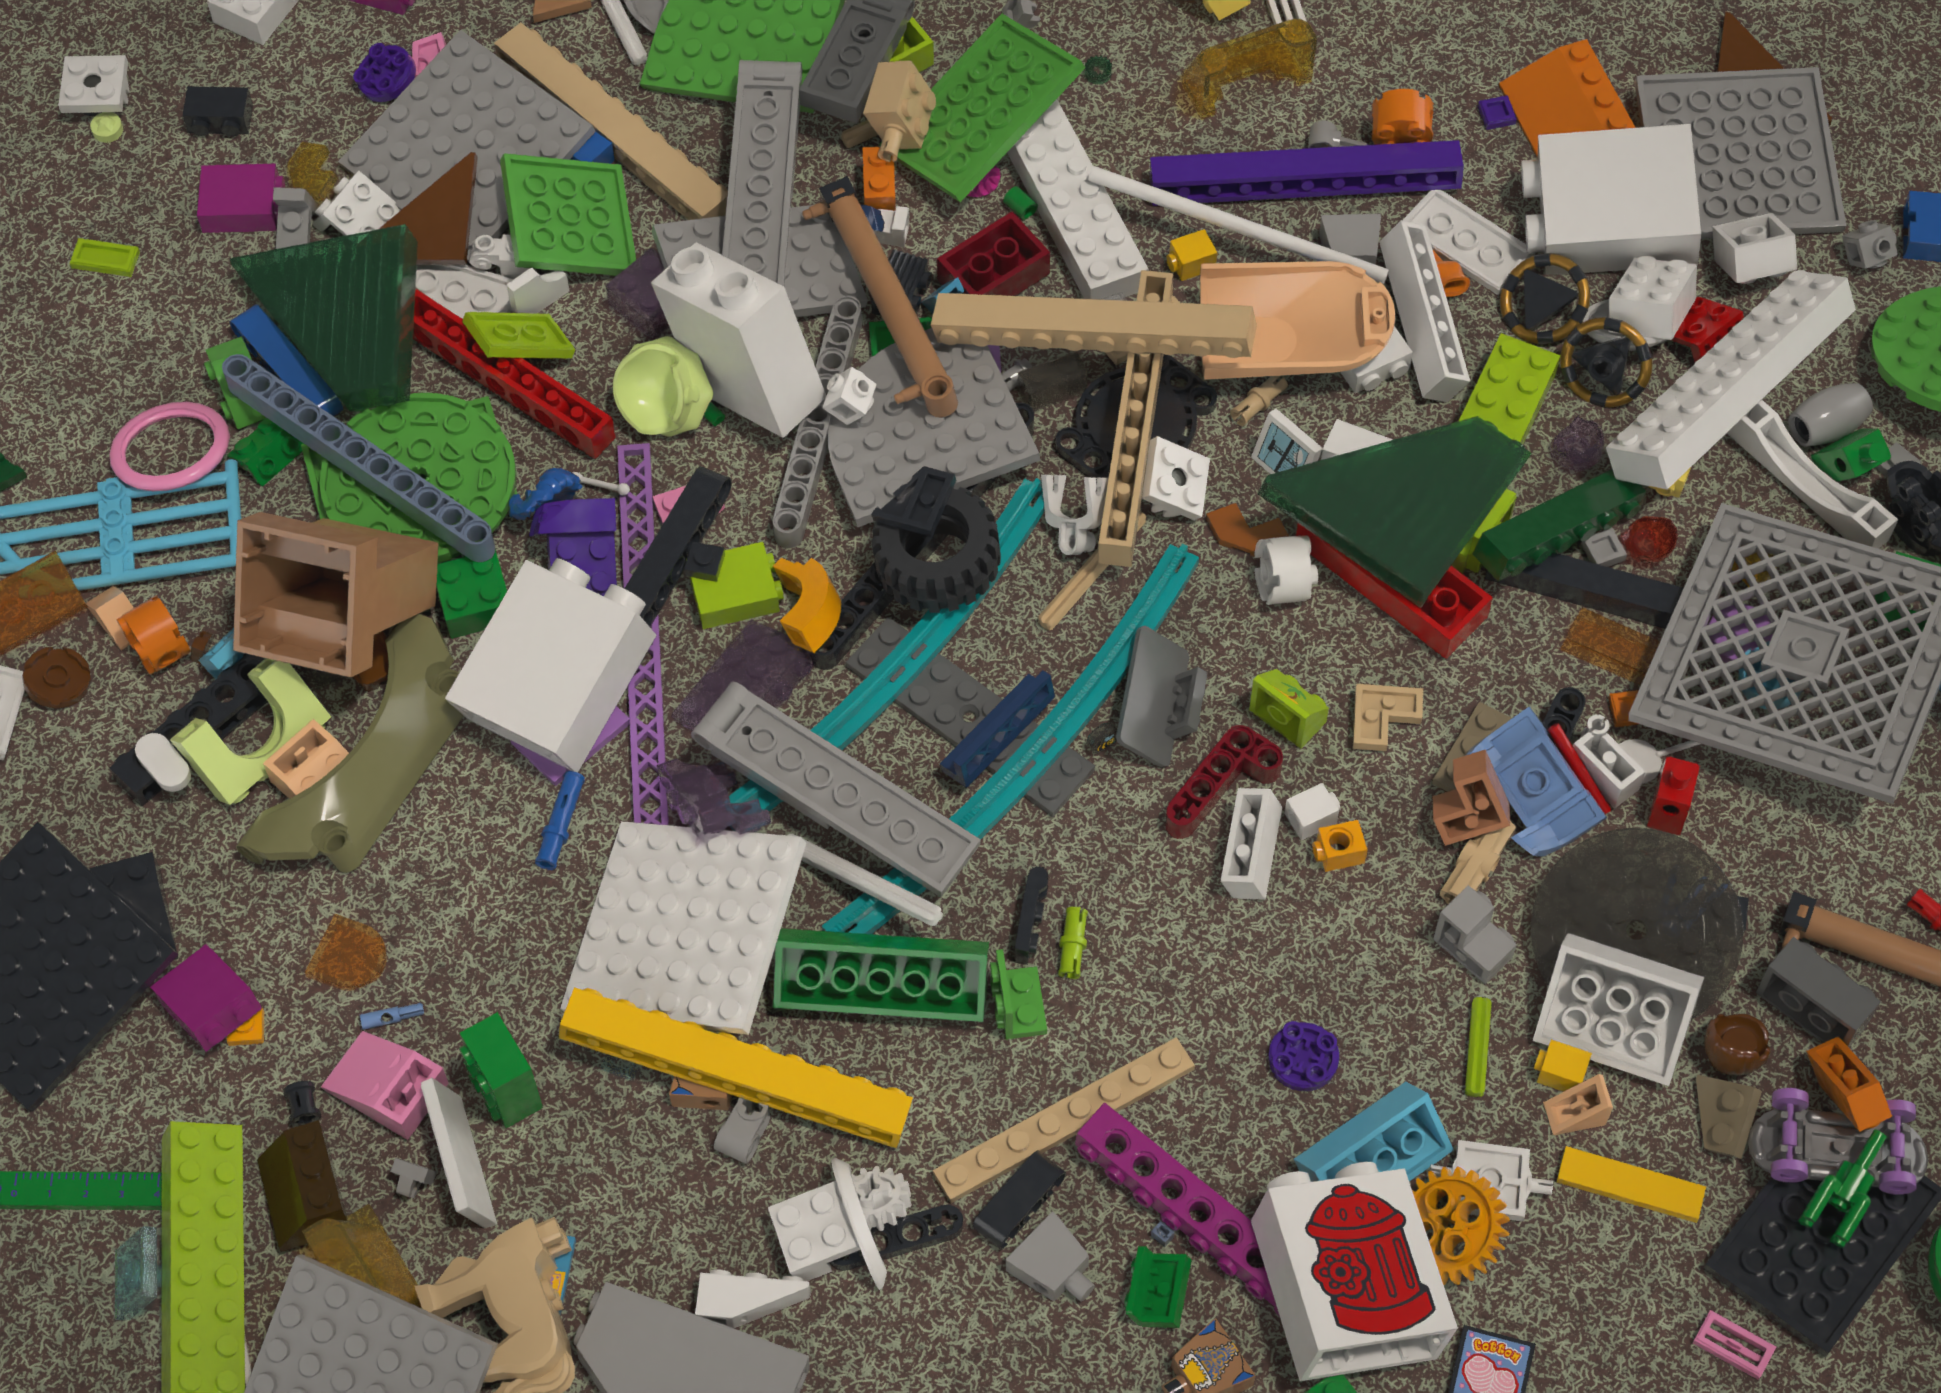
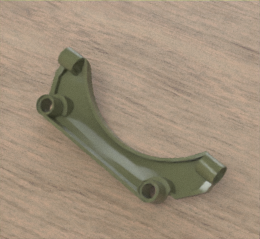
M417 614L395 625L385 639L389 660L385 693L380 707L363 737L353 750L318 782L298 795L262 811L236 845V849L241 855L256 864H262L265 859L269 861L314 859L317 853L327 856L337 870L343 873L355 870L362 863L367 852L463 718V715L445 699L459 672L449 669L454 659L438 626L432 618Z

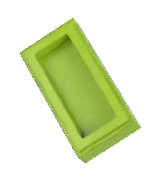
M78 238L69 264L73 269L132 277L140 250L136 246Z

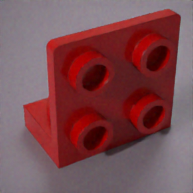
M1696 297L1671 341L1690 347L1694 362H1696L1728 334L1735 325L1744 319L1743 311L1702 297Z

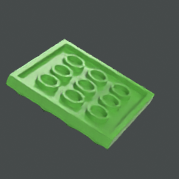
M506 153L502 155L500 165L515 267L628 277L635 276L638 267L621 165Z

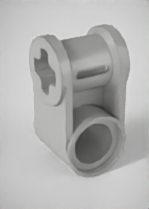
M739 1098L727 1121H725L717 1134L714 1149L745 1164L749 1163L758 1147L760 1138L769 1124V1106ZM755 1108H759L760 1112L754 1111ZM747 1110L753 1113L751 1115H748Z

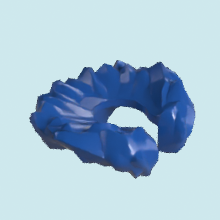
M562 468L546 470L539 477L540 482L536 485V490H526L524 493L525 501L520 498L519 494H514L509 500V516L517 520H525L526 517L530 518L531 512L533 513L545 503L572 500L575 492L582 488L580 478Z

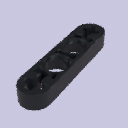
M949 1204L907 1215L906 1217L897 1218L895 1226L885 1223L883 1231H879L877 1227H872L870 1231L872 1236L883 1235L888 1239L889 1244L886 1249L879 1251L882 1260L957 1238L963 1230V1215L955 1206ZM944 1215H948L950 1220H957L953 1222V1229L947 1230L944 1225L933 1227L935 1235L929 1236L926 1220L931 1219L932 1226L940 1224ZM909 1225H917L923 1230V1235L917 1241H909L904 1238L903 1230ZM860 1251L849 1254L848 1260H842L841 1257L830 1262L831 1266L841 1271L867 1265L864 1257L860 1256Z

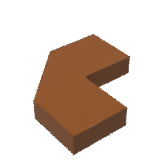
M1236 503L1206 513V520L1219 545L1230 549L1232 547L1250 553L1253 557H1255L1256 544L1260 539L1289 537L1280 518L1249 528Z

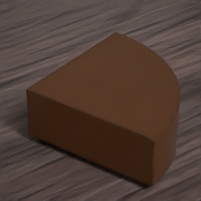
M202 630L199 636L195 637L191 645L192 662L200 663L198 660L209 651L215 637L213 633Z

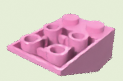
M362 1031L322 1084L321 1088L408 1140L428 1113L421 1089V1082L434 1078L446 1087L449 1083L443 1067L414 1050Z

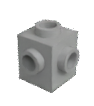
M1870 220L1859 224V229L1842 236L1848 262L1851 266L1865 269L1877 268L1885 265L1887 259L1898 255L1895 245L1897 239L1894 231L1891 229V225L1880 224L1876 220Z

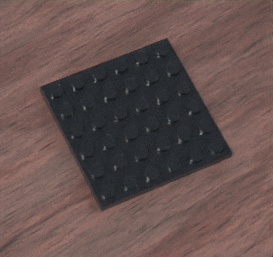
M38 821L0 861V1083L31 1112L43 1103L178 956V953Z

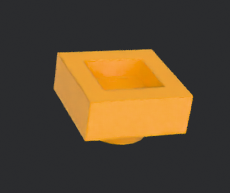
M263 1007L249 1020L227 1035L229 1046L264 1043Z

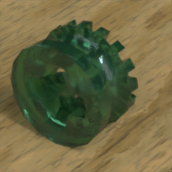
M1095 55V57L1091 56L1090 59H1087L1085 63V77L1089 82L1098 85L1110 80L1112 76V63H1110V59L1107 60L1106 56L1103 58V55H1100V57ZM1094 67H1099L1100 70H1103V74L1099 73L1098 75L1094 71Z

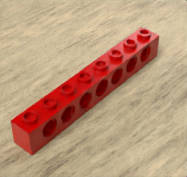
M418 289L396 309L403 333L596 460L616 438L611 416L523 358L487 357L462 322V318Z

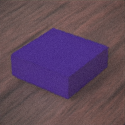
M1508 95L1478 101V109L1486 130L1516 124L1517 119Z

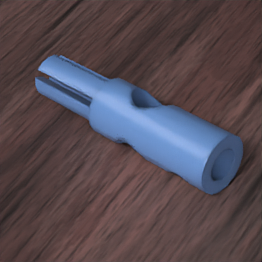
M422 1003L400 1008L396 1006L360 1014L362 1028L365 1030L423 1015L424 1009ZM384 1013H389L392 1019L385 1022L381 1019V1016Z

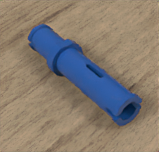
M566 771L564 773V779L549 823L543 827L541 834L543 841L538 856L535 859V864L543 869H556L562 845L568 841L569 834L567 830L582 785L585 782V777L578 772Z

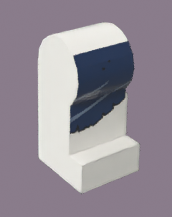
M861 205L881 244L905 247L909 229V208L897 206L896 211L877 210L871 206Z

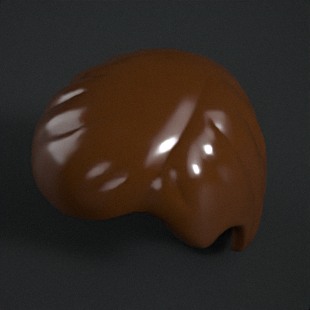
M1718 1014L1715 1019L1710 1020L1705 1032L1704 1048L1712 1066L1721 1073L1736 1076L1749 1075L1765 1065L1771 1055V1048L1768 1045L1769 1033L1764 1023L1748 1014H1732L1727 1016Z

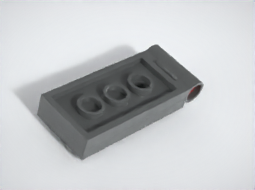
M847 0L799 89L800 105L857 124L865 109L878 62H889L907 29L906 23L912 17L915 0Z

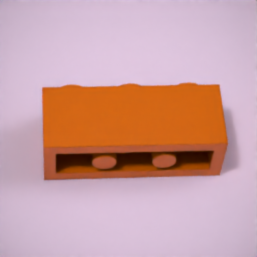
M1839 1036L1806 1051L1819 1085L1859 1132L1874 1128L1882 1121L1892 1117L1880 1082Z

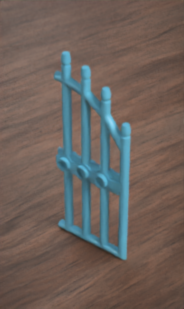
M233 459L224 462L225 471L207 474L194 483L169 491L152 492L139 490L127 485L118 477L108 478L103 482H97L98 491L0 506V519L98 504L99 519L0 533V556L5 560L0 562V575L17 572L37 582V586L29 585L19 589L21 598L30 599L36 596L43 597L236 566L237 520L241 519L237 461ZM226 484L227 499L132 513V498ZM228 511L229 526L137 541H134L133 526ZM92 532L100 533V546L22 559L9 546ZM226 539L230 540V554L135 569L134 554ZM101 559V574L59 580L40 570L41 568Z

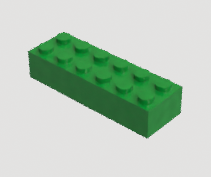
M781 928L775 950L773 1008L983 1022L986 1007L989 942Z

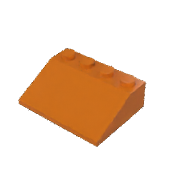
M1587 39L1558 47L1499 83L1503 95H1508L1516 119L1537 158L1538 135L1636 128Z

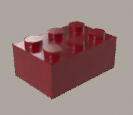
M1013 211L937 258V280L944 285L958 277L964 288V293L962 294L1016 296L1050 274V251Z

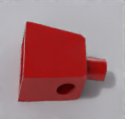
M1666 757L1659 774L1647 823L1648 828L1678 836L1681 835L1691 806L1700 765L1673 757ZM1663 806H1675V813L1665 811Z

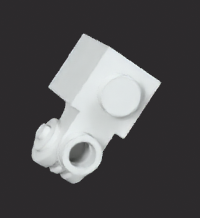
M503 234L502 239L481 235L473 241L470 263L477 269L488 270L494 264L500 267L502 276L515 279L528 269H531L515 267L511 235Z

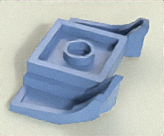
M1529 706L1474 745L1466 755L1486 749L1509 803L1527 827L1511 838L1533 856H1546L1570 844L1605 820L1607 816L1589 790L1583 787L1549 738V733Z

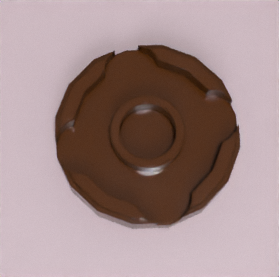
M53 646L45 647L30 656L25 662L22 680L24 690L31 700L41 706L57 709L70 707L81 701L88 692L91 676L89 664L81 654L71 648L62 647V649H54Z

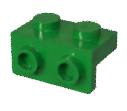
M265 418L259 423L258 428L253 433L235 444L234 449L227 454L229 460H236L239 468L249 471L256 483L264 486L302 452L301 444L304 443L268 418Z
M1138 1246L1136 1258L1133 1259L1131 1264L1132 1280L1130 1291L1126 1294L1124 1302L1126 1314L1138 1326L1180 1328L1192 1259L1187 1254L1153 1253L1146 1246Z

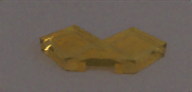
M302 142L287 163L293 187L306 189L314 200L322 202L338 180L334 171L320 169L330 154L326 145Z

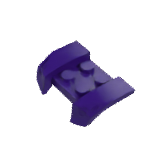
M615 498L563 500L545 503L536 509L529 537L547 535L548 570L555 559L559 558L588 574L591 579L586 588L604 596L611 584L617 585L614 532L616 531Z

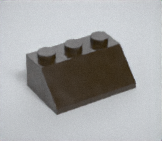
M316 1120L283 1131L257 1159L280 1252L351 1230L330 1148L320 1121Z

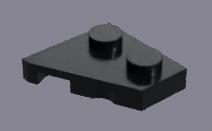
M923 466L912 476V479L907 484L901 485L893 492L894 498L881 509L877 506L871 514L873 521L933 537L957 481L955 474Z

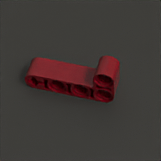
M1232 726L1169 803L1165 821L1167 833L1176 839H1184L1191 836L1241 772L1263 784L1275 782L1281 775L1283 764L1282 750L1276 744L1247 726ZM1241 743L1245 745L1246 748L1238 749L1235 748L1233 744ZM1269 761L1273 763L1274 766L1266 767L1263 766L1260 762ZM1217 767H1222L1226 769L1227 772L1218 773L1215 772L1213 769ZM1204 792L1208 796L1197 797L1193 793ZM1186 808H1188L1187 818L1183 817L1186 814Z

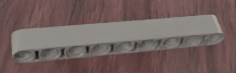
M842 296L835 300L816 363V370L825 393L829 391L827 384L832 376L836 373L844 372L852 364L862 327L861 304L858 299L852 296ZM825 400L800 422L773 516L774 538L776 543L783 548L798 546L803 540L828 450V429L832 414L822 408ZM814 446L815 448L808 449L806 447ZM808 473V475L800 476L798 474ZM800 500L798 503H792L791 501ZM786 527H792V528H793V529H791V530H783V528H786Z

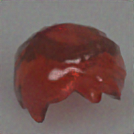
M1643 516L1632 522L1628 529L1620 535L1623 546L1629 551L1630 556L1635 561L1650 565L1662 562L1672 554L1677 544L1678 533L1677 527L1669 518L1663 516Z

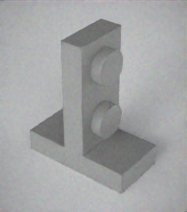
M274 188L273 200L278 205L274 267L281 270H308L312 215L317 216L315 210L318 208V204L306 189Z

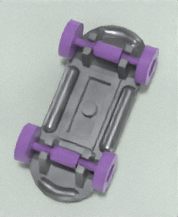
M1782 1088L1772 1093V1106L1775 1109L1764 1113L1756 1120L1748 1138L1749 1152L1754 1161L1763 1170L1771 1173L1773 1179L1782 1182H1800L1806 1179L1823 1181L1825 1176L1836 1173L1843 1160L1855 1163L1874 1129L1884 1133L1887 1138L1867 1170L1869 1174L1875 1177L1872 1186L1879 1187L1880 1190L1891 1194L1911 1193L1916 1190V1183L1922 1179L1928 1165L1927 1149L1922 1138L1910 1125L1905 1124L1915 1120L1916 1106L1912 1102L1905 1100H1887L1892 1117L1882 1121L1874 1128L1859 1132L1845 1114L1805 1110L1809 1106V1095L1807 1092L1796 1088Z

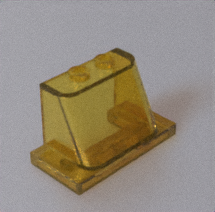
M370 1204L348 1215V1221L322 1219L302 1230L308 1242L307 1245L318 1262L422 1309L414 1287L418 1284Z

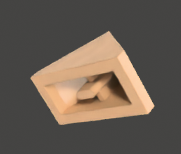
M112 586L85 603V605L119 649L123 650L130 644L116 619L133 609V606L123 591Z
M1601 1074L1543 1102L1553 1135L1604 1126L1613 1109L1604 1077Z

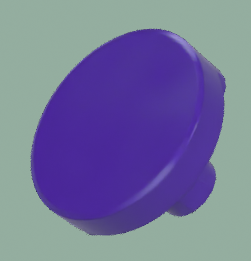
M376 43L370 47L369 54L362 60L358 69L354 72L353 78L359 89L368 99L375 102H387L397 98L414 80L416 65L413 58L404 48L396 45L385 46L383 43Z
M1288 1022L1274 1036L1268 1055L1270 1069L1276 1079L1290 1089L1297 1091L1317 1090L1328 1084L1336 1074L1339 1064L1337 1039L1334 1034L1318 1025L1306 1022Z

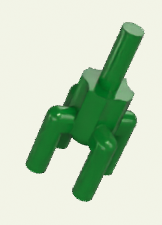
M1874 1129L1855 1163L1843 1160L1834 1175L1825 1176L1798 1222L1807 1228H1812L1828 1202L1834 1208L1846 1213L1830 1240L1835 1245L1843 1248L1846 1242H1849L1870 1206L1871 1200L1867 1193L1874 1183L1875 1177L1869 1174L1867 1170L1887 1136L1881 1131Z

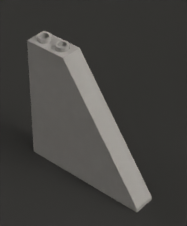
M605 1282L601 1293L595 1292L588 1310L591 1315L586 1325L581 1324L574 1338L579 1361L601 1393H800L810 1369L808 1355Z

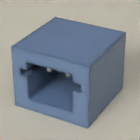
M1160 1221L1151 1231V1236L1166 1247L1174 1238L1175 1232Z

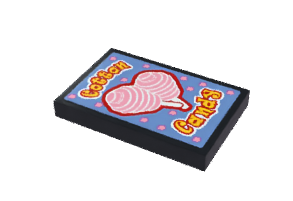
M1464 1325L1448 1393H1525L1536 1344Z

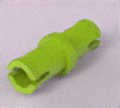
M1068 907L1066 909L1064 935L1059 940L1062 952L1058 975L1062 978L1065 976V973H1067L1066 978L1079 979L1081 976L1082 952L1087 947V940L1084 938L1086 918L1088 916L1086 909H1082L1080 913L1081 907Z

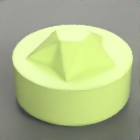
M102 112L96 115L90 124L93 136L100 142H113L123 133V125L119 116L112 112Z

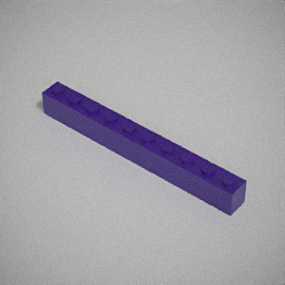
M1459 140L1150 157L1151 186L1198 203L1462 189L1464 170Z

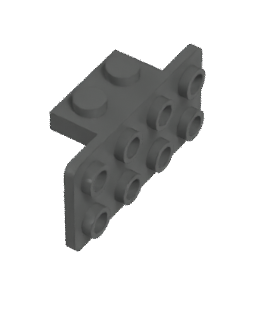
M1142 626L1136 631L1116 739L1123 747L1156 766L1164 768L1170 764L1174 739L1193 733L1198 729L1208 672L1199 667L1187 671L1189 662L1188 651L1151 628Z

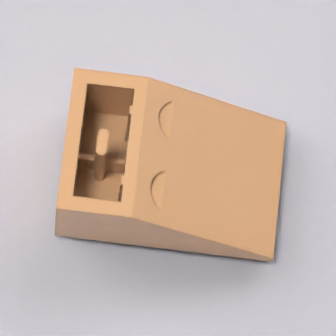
M313 719L269 757L263 765L270 782L290 799L326 776L349 753L336 738Z

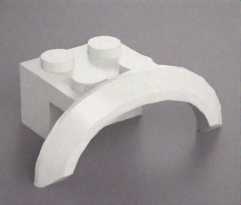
M833 1158L831 1162L836 1181L768 1207L789 1272L792 1276H798L804 1281H808L832 1272L829 1262L861 1250L870 1274L880 1290L884 1286L887 1270L874 1242L859 1201L851 1174V1167L848 1163Z

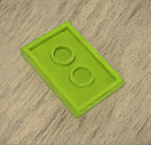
M465 312L462 321L487 357L572 359L575 348L550 314Z

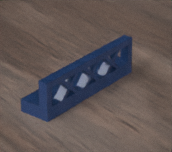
M1044 670L1036 677L1028 673L940 763L941 771L967 788L1055 698L1051 675Z

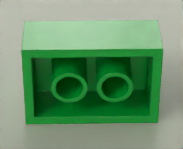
M498 1012L460 1032L463 1046L458 1049L469 1073V1080L476 1092H481L486 1102L484 1103L494 1122L500 1119L507 1129L543 1108L532 1069Z

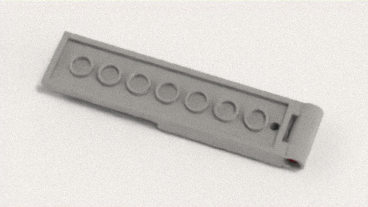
M740 60L722 255L785 287L791 199L793 198L800 113L799 89L802 84V62Z
M737 682L729 684L691 732L692 738L703 748L711 750L713 756L826 829L831 826L939 897L943 896L980 846L981 840L757 697Z

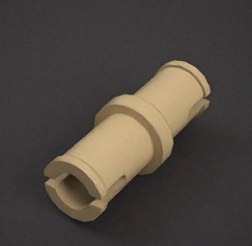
M1270 376L1259 387H1253L1247 393L1248 397L1230 410L1232 419L1235 421L1241 415L1242 418L1237 421V424L1244 426L1259 411H1265L1270 407L1271 401L1287 389L1288 384L1283 377L1277 383L1276 380L1281 376Z

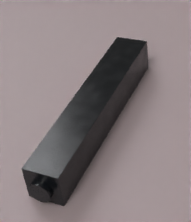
M1559 553L1548 556L1539 565L1534 563L1526 567L1520 574L1514 577L1510 575L1497 581L1488 570L1485 575V579L1663 629L1667 628L1684 589L1683 587Z

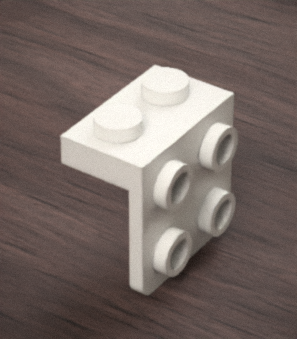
M357 171L350 179L344 176L334 187L333 191L336 193V196L332 201L326 198L315 210L318 217L312 225L323 232L331 224L354 245L358 246L401 211V209L395 205L396 202L363 173Z

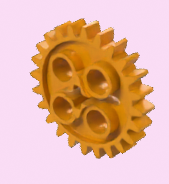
M1457 1166L1452 1174L1448 1168L1442 1167L1441 1177H1438L1432 1171H1428L1429 1182L1425 1183L1417 1178L1416 1184L1419 1189L1416 1192L1412 1190L1425 1231L1433 1228V1236L1429 1243L1443 1285H1446L1448 1278L1456 1285H1460L1462 1274L1470 1281H1474L1473 1270L1478 1269L1486 1274L1487 1270L1484 1262L1488 1260L1497 1263L1496 1257L1492 1254L1494 1249L1505 1250V1247L1498 1240L1499 1237L1509 1236V1232L1501 1228V1224L1509 1222L1510 1218L1499 1212L1504 1210L1507 1204L1501 1199H1497L1500 1191L1495 1187H1490L1491 1182L1484 1176L1479 1179V1174L1473 1170H1470L1466 1175L1465 1170ZM1444 1196H1448L1446 1206L1438 1210L1439 1200ZM1475 1209H1479V1217L1474 1222L1469 1223L1470 1213ZM1449 1223L1455 1224L1453 1228L1447 1226ZM1460 1242H1465L1463 1252L1454 1256L1456 1245Z

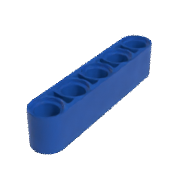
M259 305L252 306L229 321L237 337L241 336L244 339L243 341L247 349L255 358L259 357L261 359L259 363L265 370L332 416L343 411V406L337 395Z

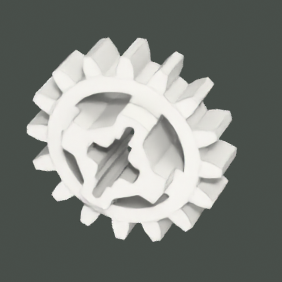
M875 1166L873 1171L867 1172L865 1168H861L860 1175L855 1176L852 1174L856 1192L870 1230L872 1227H877L879 1231H883L885 1223L894 1226L897 1224L896 1216L906 1217V1208L911 1207V1193L908 1181L904 1182L902 1173L894 1175L892 1168H888L883 1173L880 1172L879 1166Z

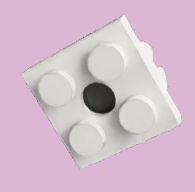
M126 55L65 56L58 104L61 113H84L87 116L95 117L102 112H122L123 104H128L126 93H129L127 79L128 61Z
M1158 436L1151 439L1142 499L1152 505L1151 512L1156 513L1163 510V517L1182 515L1194 521L1201 518L1210 458Z

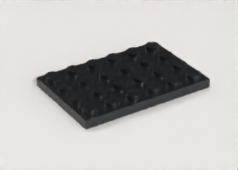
M1826 1106L1822 1110L1824 1112H1833ZM1925 1175L1916 1183V1190L1907 1194L1886 1193L1880 1190L1879 1187L1871 1186L1867 1193L1871 1200L1870 1206L1849 1242H1846L1843 1248L1835 1245L1830 1240L1846 1213L1834 1208L1828 1202L1812 1228H1807L1798 1222L1822 1181L1806 1179L1800 1182H1782L1771 1177L1703 1269L1826 1358L1941 1201V1187Z

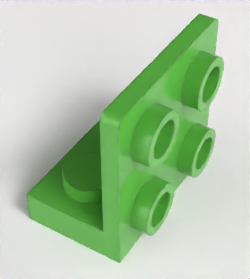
M1003 949L996 950V962H990V984L992 997H995L996 1003L995 1017L997 1029L1004 1028L1006 1040L1046 1035L1047 1025L1037 966L1006 970Z

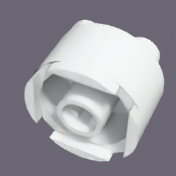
M1308 536L1260 539L1257 542L1254 558H1261L1260 568H1255V579L1262 601H1267V605L1307 601L1311 598L1312 585L1318 583V569L1315 564L1311 565V542Z

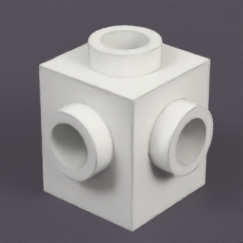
M853 367L840 374L836 373L827 384L829 391L822 408L848 425L866 415L867 411L871 408L874 402L872 396L877 384Z

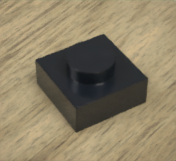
M692 541L684 568L685 576L717 582L725 557V548Z

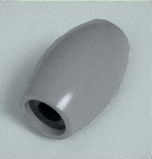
M1858 383L1840 384L1823 389L1803 401L1789 416L1788 425L1794 439L1802 446H1817L1837 441L1849 435L1869 417L1873 410L1872 400L1867 390Z

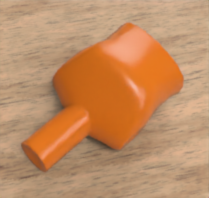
M1433 250L1446 297H1454L1466 292L1470 285V280L1464 275L1460 264L1456 261H1443Z

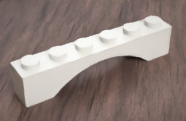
M1763 400L1757 403L1727 432L1731 438L1845 539L1878 549L1890 540L1898 519L1874 498L1863 496L1847 489L1820 470L1795 443L1778 413Z

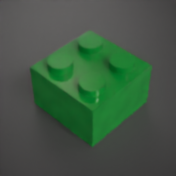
M496 549L492 558L484 562H475L468 557H463L437 564L436 586L450 638L453 639L484 631L507 593Z

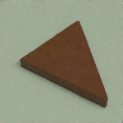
M1725 11L1717 72L1785 69L1730 12ZM1827 113L1828 123L1830 127L1832 117Z
M470 152L346 255L348 264L466 265L478 159L476 153Z

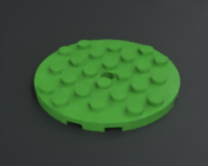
M1941 286L1911 293L1892 303L1876 321L1871 341L1872 359H1875L1878 365V373L1890 387L1896 385L1905 391L1907 399L1941 412Z
M412 393L386 399L387 403L372 410L366 408L347 422L349 428L416 474L426 475V481L490 525L492 533L506 516L510 508L509 500L515 494L517 473L511 445L501 431V427L485 411L480 412L469 406L467 401L449 395ZM325 458L323 459L319 484L323 506L328 519L438 542V563L462 555L458 550Z

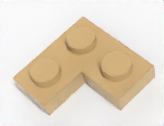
M1356 684L1353 749L1387 751L1388 722L1421 724L1423 688Z

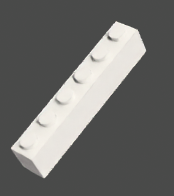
M1401 220L1379 242L1386 269H1389L1388 276L1407 344L1413 352L1412 362L1422 398L1448 402L1470 382V378L1426 226Z

